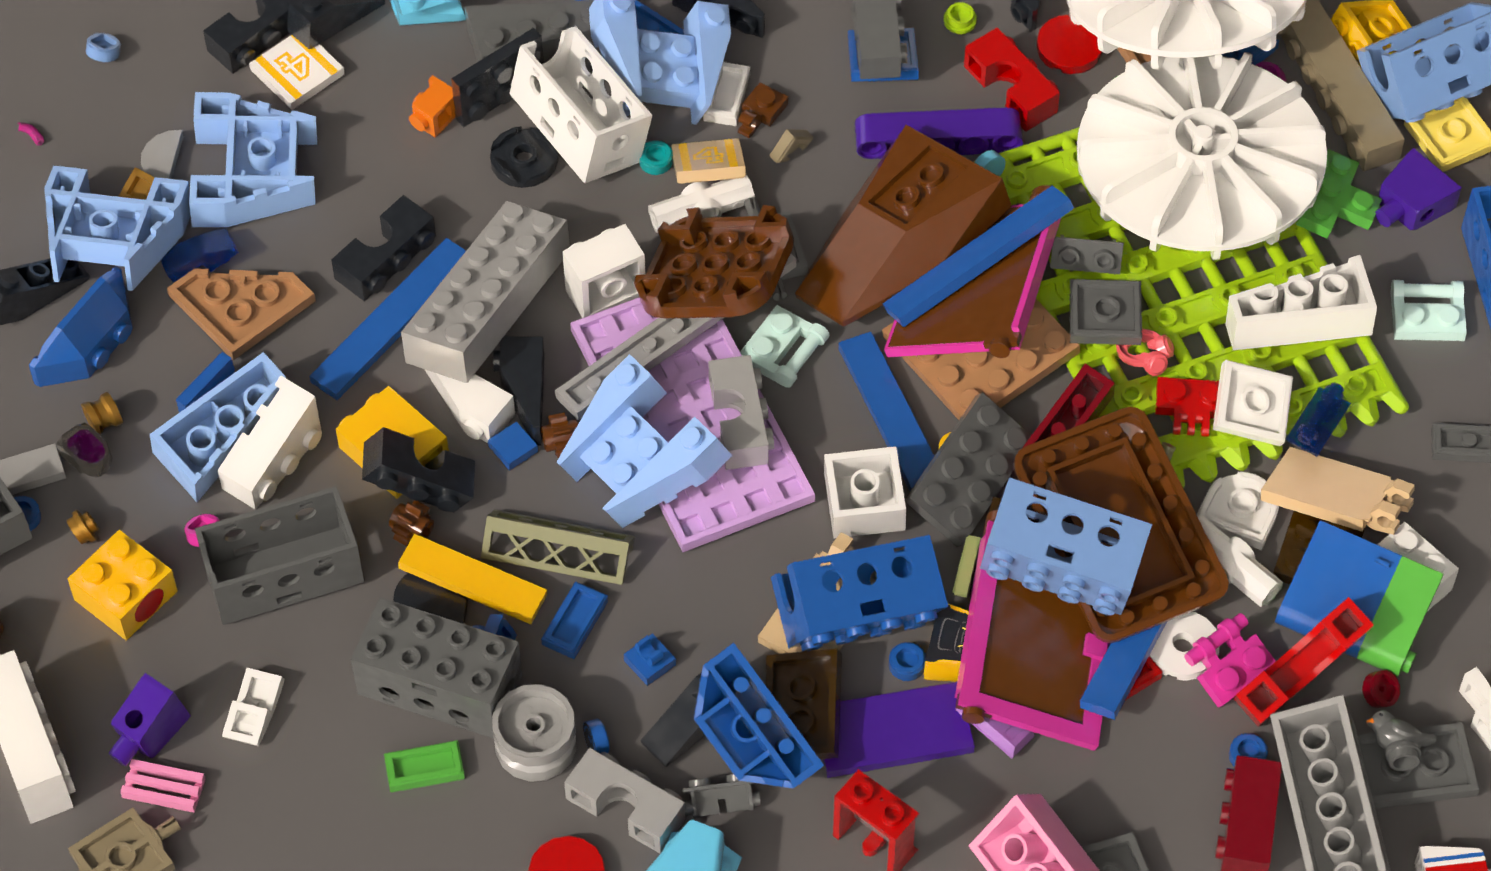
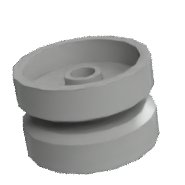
M541 684L523 685L509 691L497 703L492 715L495 752L501 766L516 778L529 782L546 781L560 775L572 763L577 750L574 710L564 695L554 688Z

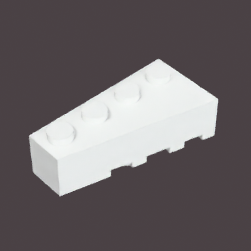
M1361 255L1349 258L1348 263L1335 267L1332 263L1320 267V272L1305 277L1300 273L1288 277V281L1283 284L1274 286L1272 283L1229 296L1225 324L1233 350L1369 336L1373 333L1377 305Z

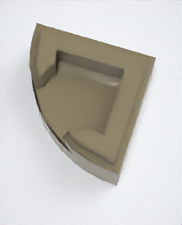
M786 129L769 156L776 163L788 161L790 158L787 155L799 147L804 150L814 137L807 130Z

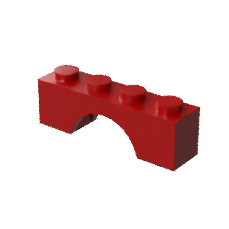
M1348 597L1289 651L1238 692L1234 700L1259 727L1270 718L1271 714L1277 712L1368 633L1374 624Z

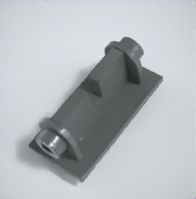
M1060 235V237H1055L1052 246L1050 268L1120 274L1123 243L1116 242V239H1112V242L1066 238L1064 235Z
M734 774L726 775L727 783L713 785L711 778L689 780V788L681 790L682 794L690 793V800L683 801L685 802V816L693 815V818L720 814L718 800L725 799L727 813L754 810L753 806L761 805L759 791H751V784L757 783L738 781Z

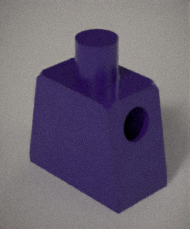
M1413 148L1383 181L1379 193V198L1382 199L1380 203L1382 207L1376 210L1375 216L1384 227H1390L1399 220L1409 230L1415 231L1454 210L1457 206L1462 187Z
M144 673L112 719L111 725L120 738L108 754L125 767L138 751L152 759L187 722L191 715L172 690L147 673Z

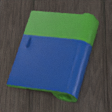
M1320 520L1279 608L1275 623L1306 636L1320 621L1350 597L1374 626L1344 653L1378 669L1388 670L1396 677H1399L1402 671L1409 673L1415 661L1417 653L1411 651L1413 641L1444 574Z

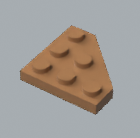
M194 268L167 287L168 295L233 361L316 302L315 294L293 272H278V275H258V271L229 270V274L209 273V269Z

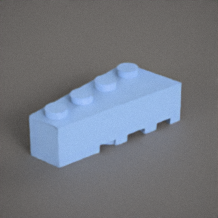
M264 352L150 433L152 453L196 502L201 499L219 477L217 470L241 434L245 433L249 436L261 418L256 414L261 404L268 407L279 391V388L275 386L279 377L283 376L286 378Z

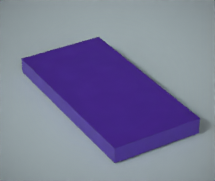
M957 682L840 701L839 758L823 759L827 778L854 774L858 769L865 772L974 753L975 746L969 723L962 719V715L955 708Z

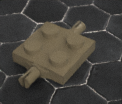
M132 807L70 846L68 851L78 865L79 871L175 870L174 863L164 851L162 841L180 831L181 828L173 816L153 828L144 822Z

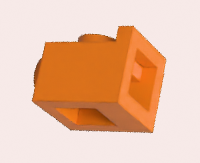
M432 75L428 79L429 88L425 92H420L415 97L412 103L413 113L409 116V121L417 130L425 131L436 138L456 116L452 87Z

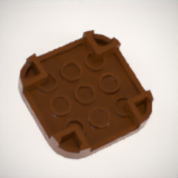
M763 205L758 216L703 218L699 207L686 209L687 217L679 219L671 225L663 221L657 229L661 242L646 274L635 276L634 284L645 312L653 317L716 318L742 316L759 309L767 303L774 293L793 249L794 237L788 219L778 214L775 206Z

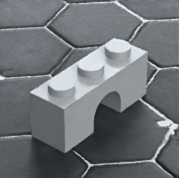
M751 355L708 361L709 384L714 410L732 408L742 413L737 418L720 421V442L732 454V457L725 462L726 470L768 464V450L774 449L772 428L765 429L764 419H768L766 398H759L758 389H762L760 368H753Z
M589 748L564 782L566 799L596 817L611 802L626 801L632 804L635 810L628 818L629 836L660 854L664 850L671 832H677L685 821V802L676 792L667 788L662 790L652 784L646 775L637 770L631 772L622 767L612 755L606 752H601L600 754Z

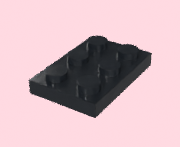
M535 28L530 29L451 78L456 120L463 127L474 121L481 120L494 108L501 104H506L513 99L509 93L520 45L535 41L537 46L534 56L541 65L544 64L542 36Z

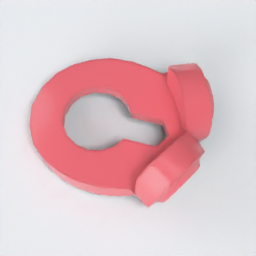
M1142 329V342L1146 343L1149 349L1157 351L1132 355L1128 353L1131 345L1116 344L1117 354L1124 363L1133 367H1143L1152 376L1162 374L1167 368L1168 358L1174 356V346L1171 339L1165 334L1159 335L1148 329Z

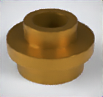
M78 510L73 511V516L66 520L77 540L82 545L87 541L91 543L96 541L97 538L94 533L99 528L88 512L81 514Z

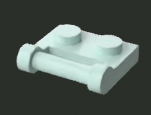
M1392 280L1391 304L1394 340L1465 341L1467 330L1463 281H1451V284L1404 283V280ZM1404 297L1450 298L1451 304L1405 303Z
M776 305L740 353L742 356L751 355L753 368H760L762 375L789 388L797 380L796 374L818 345H824L830 334L824 326L818 323L811 324ZM800 336L806 338L787 364L779 366L778 364Z

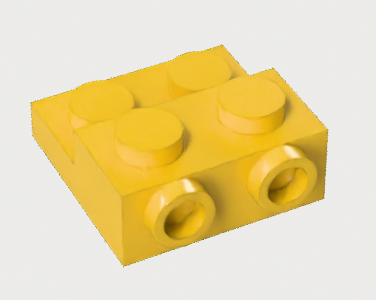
M1394 0L1344 2L1339 5L1331 18L1332 23L1360 68L1361 65L1356 50L1411 28V25ZM1391 44L1383 46V50L1391 47ZM1421 49L1415 51L1414 54L1421 53Z

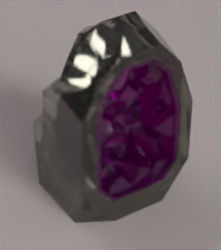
M85 422L75 425L63 434L57 443L59 454L80 474L85 473L91 477H101L111 467L113 458L107 442Z

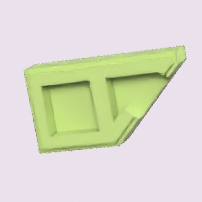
M972 535L966 537L952 593L954 595L967 597L970 591L981 537Z

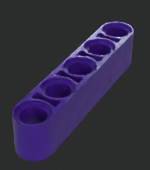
M1006 107L869 113L859 116L854 123L857 153L866 159H882L905 125L910 126L960 155L982 154L989 150L1001 153L1023 145L1020 114L1016 109Z

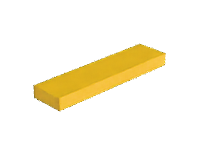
M417 534L413 535L398 562V568L530 625L547 596V589Z

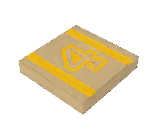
M739 138L671 144L677 183L679 184L746 177L745 162Z

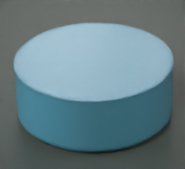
M994 150L982 153L974 162L997 176H1000L1005 168V159Z

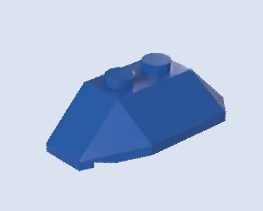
M115 266L111 271L103 274L55 327L42 345L39 355L35 356L29 363L35 385L43 387L90 378L97 369L105 366L114 349L129 338L133 327L127 288L121 268Z
M732 643L702 666L693 719L738 781L795 788L824 766L735 643Z

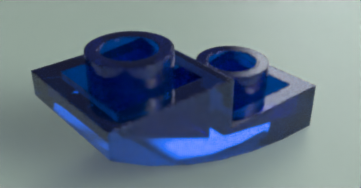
M225 228L197 235L173 246L160 261L167 276L175 283L194 268H198L201 265H204L212 272L239 252L230 232Z

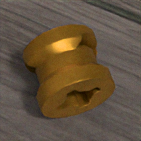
M109 392L101 394L100 398L94 402L88 401L81 404L84 415L96 436L100 435L103 429L110 425L119 426L123 424L120 412Z

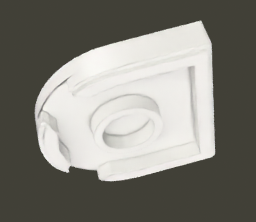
M1237 472L1235 475L1224 478L1220 477L1213 482L1197 516H1204L1229 538H1241L1249 546L1262 550L1276 521L1279 506L1261 501V489L1266 483L1264 478L1249 472Z

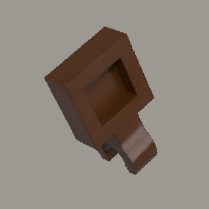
M760 82L742 103V114L738 118V122L742 123V125L738 129V133L750 138L761 123L771 127L788 106L789 96Z

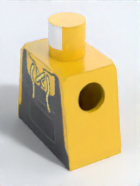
M948 604L947 608L937 613L938 618L934 622L925 660L924 679L957 682L969 611Z

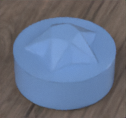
M96 33L87 39L86 54L96 61L111 62L119 57L121 43L110 34Z

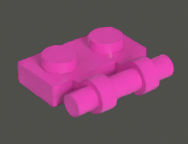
M1242 613L1237 614L1232 619H1224L1217 625L1215 632L1207 638H1199L1192 644L1193 648L1184 654V658L1190 666H1195L1201 661L1206 667V670L1196 678L1217 707H1221L1230 701L1260 673L1276 662L1257 634L1250 636L1245 641L1240 636V631L1249 624L1247 618ZM1226 642L1231 651L1219 659L1216 655V649Z

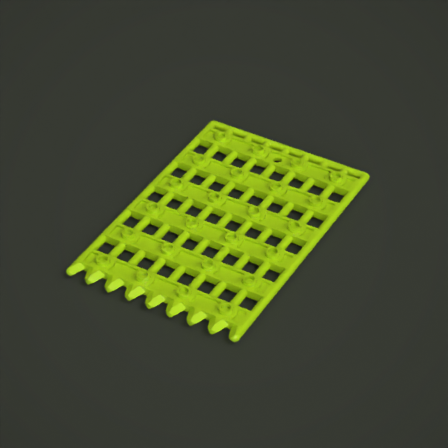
M1079 127L998 153L1005 159V168L999 177L1003 178L1011 205L1028 203L1033 189L1038 186L1053 185L1067 196L1064 188L1082 183L1091 203L1076 207L1061 217L1055 237L1064 235L1066 238L1096 240L1110 235L1111 239H1116V242L1123 243L1120 274L1076 270L1070 272V270L1053 268L1057 276L1041 281L1036 299L1060 324L1057 315L1070 311V279L1141 281V294L1149 307L1148 310L1142 311V329L1152 330L1159 335L1165 334L1173 343L1174 355L1179 362L1178 365L1166 368L1158 376H1152L1146 372L1147 375L1128 381L1117 360L1120 358L1117 354L1116 344L1078 343L1081 353L1065 363L1073 379L1085 363L1092 368L1104 364L1112 381L1115 383L1114 397L1099 417L1126 407L1138 408L1146 415L1154 413L1157 377L1219 381L1221 365L1225 360L1273 372L1292 365L1295 366L1306 387L1291 392L1286 434L1299 446L1309 449L1315 441L1313 424L1320 423L1330 434L1341 438L1347 431L1345 413L1352 412L1364 424L1373 427L1379 420L1377 402L1384 401L1398 414H1405L1409 410L1406 398L1370 336L1233 350L1232 346L1224 348L1213 327L1226 323L1229 296L1272 283L1274 286L1283 284L1288 281L1290 276L1301 273L1305 277L1320 272V267L1328 265L1310 232L1303 227L1295 225L1296 222L1280 233L1279 241L1296 236L1307 256L1289 262L1278 241L1272 245L1262 241L1247 247L1221 251L1220 260H1212L1210 251L1183 250L1161 245L1157 252L1150 250V246L1134 251L1123 232L1126 228L1113 219L1105 221L1100 216V206L1090 195L1079 174L1077 145L1075 143L1078 139ZM1060 147L1063 148V151L1048 156H1045L1044 152L1051 151ZM1031 157V159L1033 160L1017 166L1013 165L1014 162ZM1265 246L1276 267L1257 272L1247 252ZM1051 249V252H1050V255H1049V259H1048L1049 262H1050V264H1051L1052 249ZM1234 257L1244 277L1226 283L1215 262ZM1202 267L1213 288L1195 294L1184 273ZM1170 278L1181 299L1163 304L1152 284ZM1200 332L1211 353L1193 359L1182 337ZM1141 342V345H1131L1128 349L1129 354L1136 353V355L1143 352H1151L1144 342ZM1357 343L1369 365L1351 371L1339 349ZM1326 354L1338 376L1319 382L1308 360ZM1210 419L1209 437H1201V424L1195 425L1194 436H1187V423H1181L1180 435L1170 433L1158 437L1161 444L1166 442L1176 448L1170 463L1183 489L1185 487L1183 469L1190 468L1202 480L1211 483L1218 474L1216 458L1222 456L1235 469L1245 471L1250 464L1248 447L1255 445L1265 456L1273 460H1277L1283 452L1282 445L1277 446L1213 430L1214 419Z

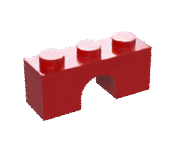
M998 27L965 46L964 67L984 88L997 81H1007L1014 84V86L1007 89L1005 107L1016 109L1019 112L1021 127L1025 132L1058 113L1060 92L1057 85L1052 80H1048L1039 71L1036 63L1031 58H1027L1018 49L1015 41L1010 36L1006 37Z

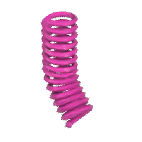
M18 122V124L20 123L19 132L27 133L37 146L44 143V138L37 128L25 122Z

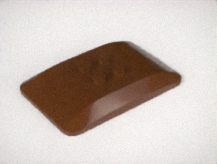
M1135 407L1122 408L1028 445L1018 451L1014 460V469L1019 481L1152 524L1132 590L1122 614L1105 615L1095 611L1092 605L1078 602L1087 623L1099 640L1106 643L1121 641L1217 602L1224 597L1229 585L1227 575L1147 415L1142 410ZM1036 494L1033 495V497L1046 500V497ZM1040 504L1030 505L1032 511L1048 516L1044 506ZM1070 515L1062 520L1083 527L1082 520L1077 516ZM1113 519L1109 520L1110 522L1122 525V522ZM1111 527L1102 528L1098 532L1119 539L1118 532ZM1101 542V544H1103V545H1105V546H1113V545H1110V544ZM1054 548L1056 554L1060 557L1067 558L1073 555V553Z

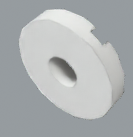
M1193 611L1166 623L1149 656L1165 676L1169 674L1177 677V680L1184 681L1196 679L1197 676L1206 670V667L1201 661L1195 666H1190L1184 658V654L1188 651L1182 652L1177 650L1173 646V642L1184 639L1193 644L1201 637L1207 638L1216 631V628L1207 618ZM1218 647V648L1216 649V655H1217V656L1219 655V648H1220V647Z

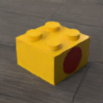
M120 529L67 578L74 600L126 641L178 592L172 569Z

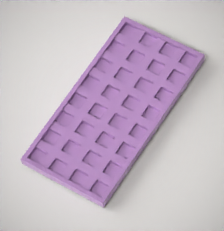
M636 298L571 322L570 325L571 332L588 366H590L658 317H653L646 313L640 298ZM723 319L648 371L667 394L643 418L667 442L694 417L720 441V421L734 419L742 414L732 408L714 410L709 384L708 361L742 356ZM758 389L759 398H764L760 389ZM768 404V419H764L765 429L772 428L774 449L768 450V464L726 470L724 463L703 484L697 487L691 485L677 493L678 497L667 504L664 501L658 504L682 552L815 502V493Z

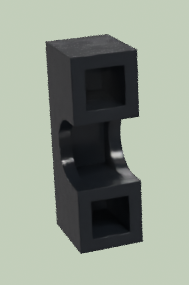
M256 0L258 15L261 17L250 22L240 21L228 12L203 30L207 51L232 74L240 68L248 66L254 58L268 48L277 45L283 37L289 34L288 3L292 0Z
M402 195L380 215L382 236L389 240L387 243L378 247H371L355 238L331 259L334 279L364 302L373 293L380 292L395 273L403 271L409 265L411 259L421 250L427 249L436 237L434 217L405 195Z
M385 427L381 428L364 442L362 480L375 484L381 489L392 490L406 495L411 500L431 504L446 512L454 513L474 498V460L444 450L425 464L424 467L415 456L414 438Z

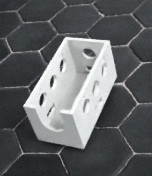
M576 26L562 31L557 52L549 61L542 65L534 56L537 46L535 41L520 45L509 94L584 184L640 163L652 114ZM585 57L591 62L592 74L586 68ZM604 79L607 80L611 87V96L605 90ZM583 85L591 93L593 99H591L589 95L584 91V89L582 88ZM623 102H625L630 109V119L626 116L623 110Z

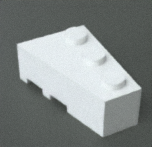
M280 376L275 383L279 391L269 406L266 407L261 404L256 414L261 418L249 436L245 433L241 434L217 470L222 489L255 510L264 500L267 501L274 495L280 481L286 475H290L295 471L302 456L308 450L314 449L322 436L315 396L283 376Z

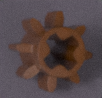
M565 412L549 415L550 424L541 426L546 452L555 451L558 459L578 426L576 419L567 420Z
M415 500L412 504L410 502L407 504L400 503L394 509L389 519V527L395 533L393 539L406 547L414 534L427 539L434 527V520L428 514L430 507Z

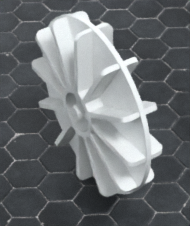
M1067 0L1072 22L1076 25H1082L1098 37V49L1108 54L1121 47L1130 51L1151 55L1152 69L1158 70L1161 69L1166 57L1189 58L1208 56L1213 69L1222 67V54L1234 52L1253 45L1264 51H1269L1276 46V34L1286 28L1292 21H1299L1303 18L1307 0Z
M1245 52L1240 60L1222 56V67L1213 69L1208 56L1189 58L1166 57L1160 70L1152 69L1151 61L1140 64L1137 60L1132 59L1126 63L1124 73L1110 81L1098 94H1093L1088 101V107L1078 131V170L1090 195L1100 206V216L1105 221L1113 219L1134 234L1150 240V250L1157 252L1161 245L1183 250L1210 251L1212 260H1220L1221 251L1247 247L1262 241H1266L1270 245L1279 241L1282 231L1294 224L1309 208L1313 207L1326 171L1327 148L1325 128L1320 125L1310 105L1301 96L1302 87L1299 83L1293 81L1287 84L1276 75L1251 64L1252 54Z

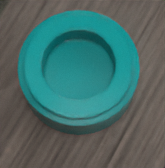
M659 140L645 143L640 158V167L643 171L652 175H660L667 172L673 164L671 147Z

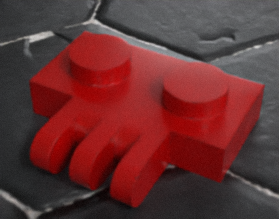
M1157 377L1155 415L1173 416V435H1180L1181 423H1187V436H1194L1195 424H1201V437H1209L1210 419H1214L1219 381Z

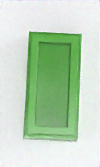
M458 740L384 753L390 793L465 779Z

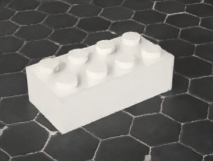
M14 650L0 655V745L30 824L74 808L69 794L76 792L27 661L19 663Z

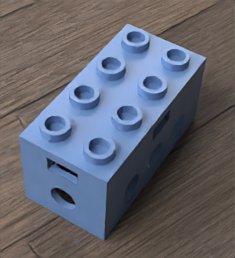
M1470 2L1356 50L1362 71L1392 119H1403L1406 123L1419 121L1425 117L1424 113L1433 109L1443 110L1454 105V100L1461 97L1470 98L1477 96L1483 92L1482 88L1491 85V5ZM1452 18L1451 22L1444 24L1445 20ZM1448 27H1454L1452 29L1445 31V29ZM1419 39H1425L1421 42L1416 43ZM1391 44V47L1383 50V46ZM1421 49V53L1414 54L1415 51Z
M1009 477L985 548L980 569L986 570L989 576L999 580L1010 578L1022 582L1025 588L1032 591L1041 592L1046 590L1055 593L1058 598L1068 603L1082 602L1092 605L1093 609L1105 615H1114L1116 613L1121 615L1132 590L1152 524ZM1036 494L1046 497V500L1033 497V495ZM1032 504H1040L1046 508L1048 516L1028 510L1027 508ZM1070 515L1077 516L1082 520L1083 527L1062 520ZM1028 518L1037 520V521H1039V522H1038V523L1032 522V521H1030ZM1113 519L1122 522V525L1110 522L1109 520ZM1111 527L1118 532L1119 539L1098 532L1102 528ZM1101 542H1104V543H1107V544H1110V545H1113V546H1105V545L1101 544ZM1054 548L1073 553V555L1067 558L1060 557L1056 554Z

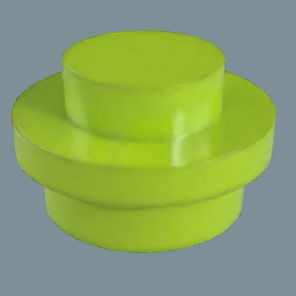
M957 2L946 10L943 22L950 32L966 34L975 28L977 15L969 4Z

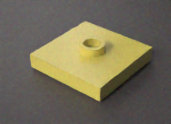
M1461 97L1456 99L1453 106L1443 110H1430L1424 113L1425 117L1419 121L1411 123L1404 121V126L1420 148L1442 172L1491 152V130L1467 98Z

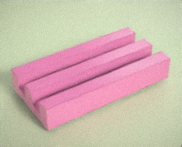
M135 759L131 760L129 765L130 772H127L125 786L122 785L120 791L122 798L195 813L206 780L203 773ZM135 784L152 788H157V790L160 791H172L181 794L191 795L190 799H186L182 797L134 788Z

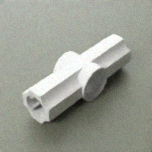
M747 175L744 178L726 179L711 185L706 181L694 182L688 185L681 195L649 205L648 213L655 232L658 233L657 229L663 221L671 225L675 221L687 217L686 209L699 207L703 218L721 217L722 213L744 206V201L750 198L752 203V197H755Z
M1197 516L1227 575L1229 584L1235 585L1260 607L1267 606L1281 590L1283 582L1255 559L1253 550L1244 540L1238 537L1230 539L1204 516Z

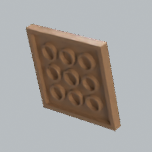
M1036 299L1020 350H1011L1006 358H997L989 351L901 357L954 416L960 420L976 395L983 392L1001 408L1081 352L1080 345L1078 343H1070V334ZM893 323L882 329L883 337L886 341L888 340Z

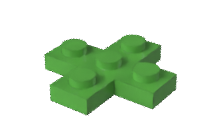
M1328 149L1324 180L1313 207L1309 208L1297 220L1295 225L1326 239L1337 217L1369 230L1382 199L1351 185L1359 162Z

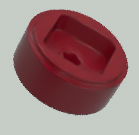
M1388 670L1374 671L1365 677L1362 691L1369 705L1374 708H1385L1393 706L1398 701L1400 684L1392 672Z

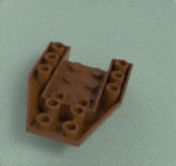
M905 125L842 214L795 292L796 297L843 327L881 307L885 301L982 235L1012 207L1003 178Z

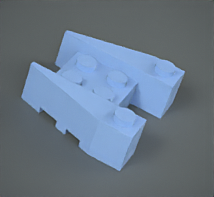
M594 0L589 7L591 39L595 48L599 47L602 57L641 102L690 108L691 123L697 125L711 105L731 36L729 5L697 1L684 19V35L637 29L635 0ZM623 102V110L626 116H629L630 109L625 102Z
M195 92L194 129L196 144H227L226 175H191L189 206L192 227H230L315 205L314 176H297L298 145H317L316 116L292 110L291 113L271 108V104L258 101L257 104L241 100L240 95L230 92Z
M53 166L44 191L49 251L54 282L60 281L68 260L124 266L127 290L133 291L184 235L190 218L189 181L155 177L147 199L143 200L91 194L87 169Z
M630 354L603 380L557 460V463L576 482L592 469L616 493L603 509L622 528L645 516L644 512L662 501L667 504L678 497L677 493L689 486L694 485V487L703 484L732 457V454L696 417L684 426L669 442L643 418L667 392Z

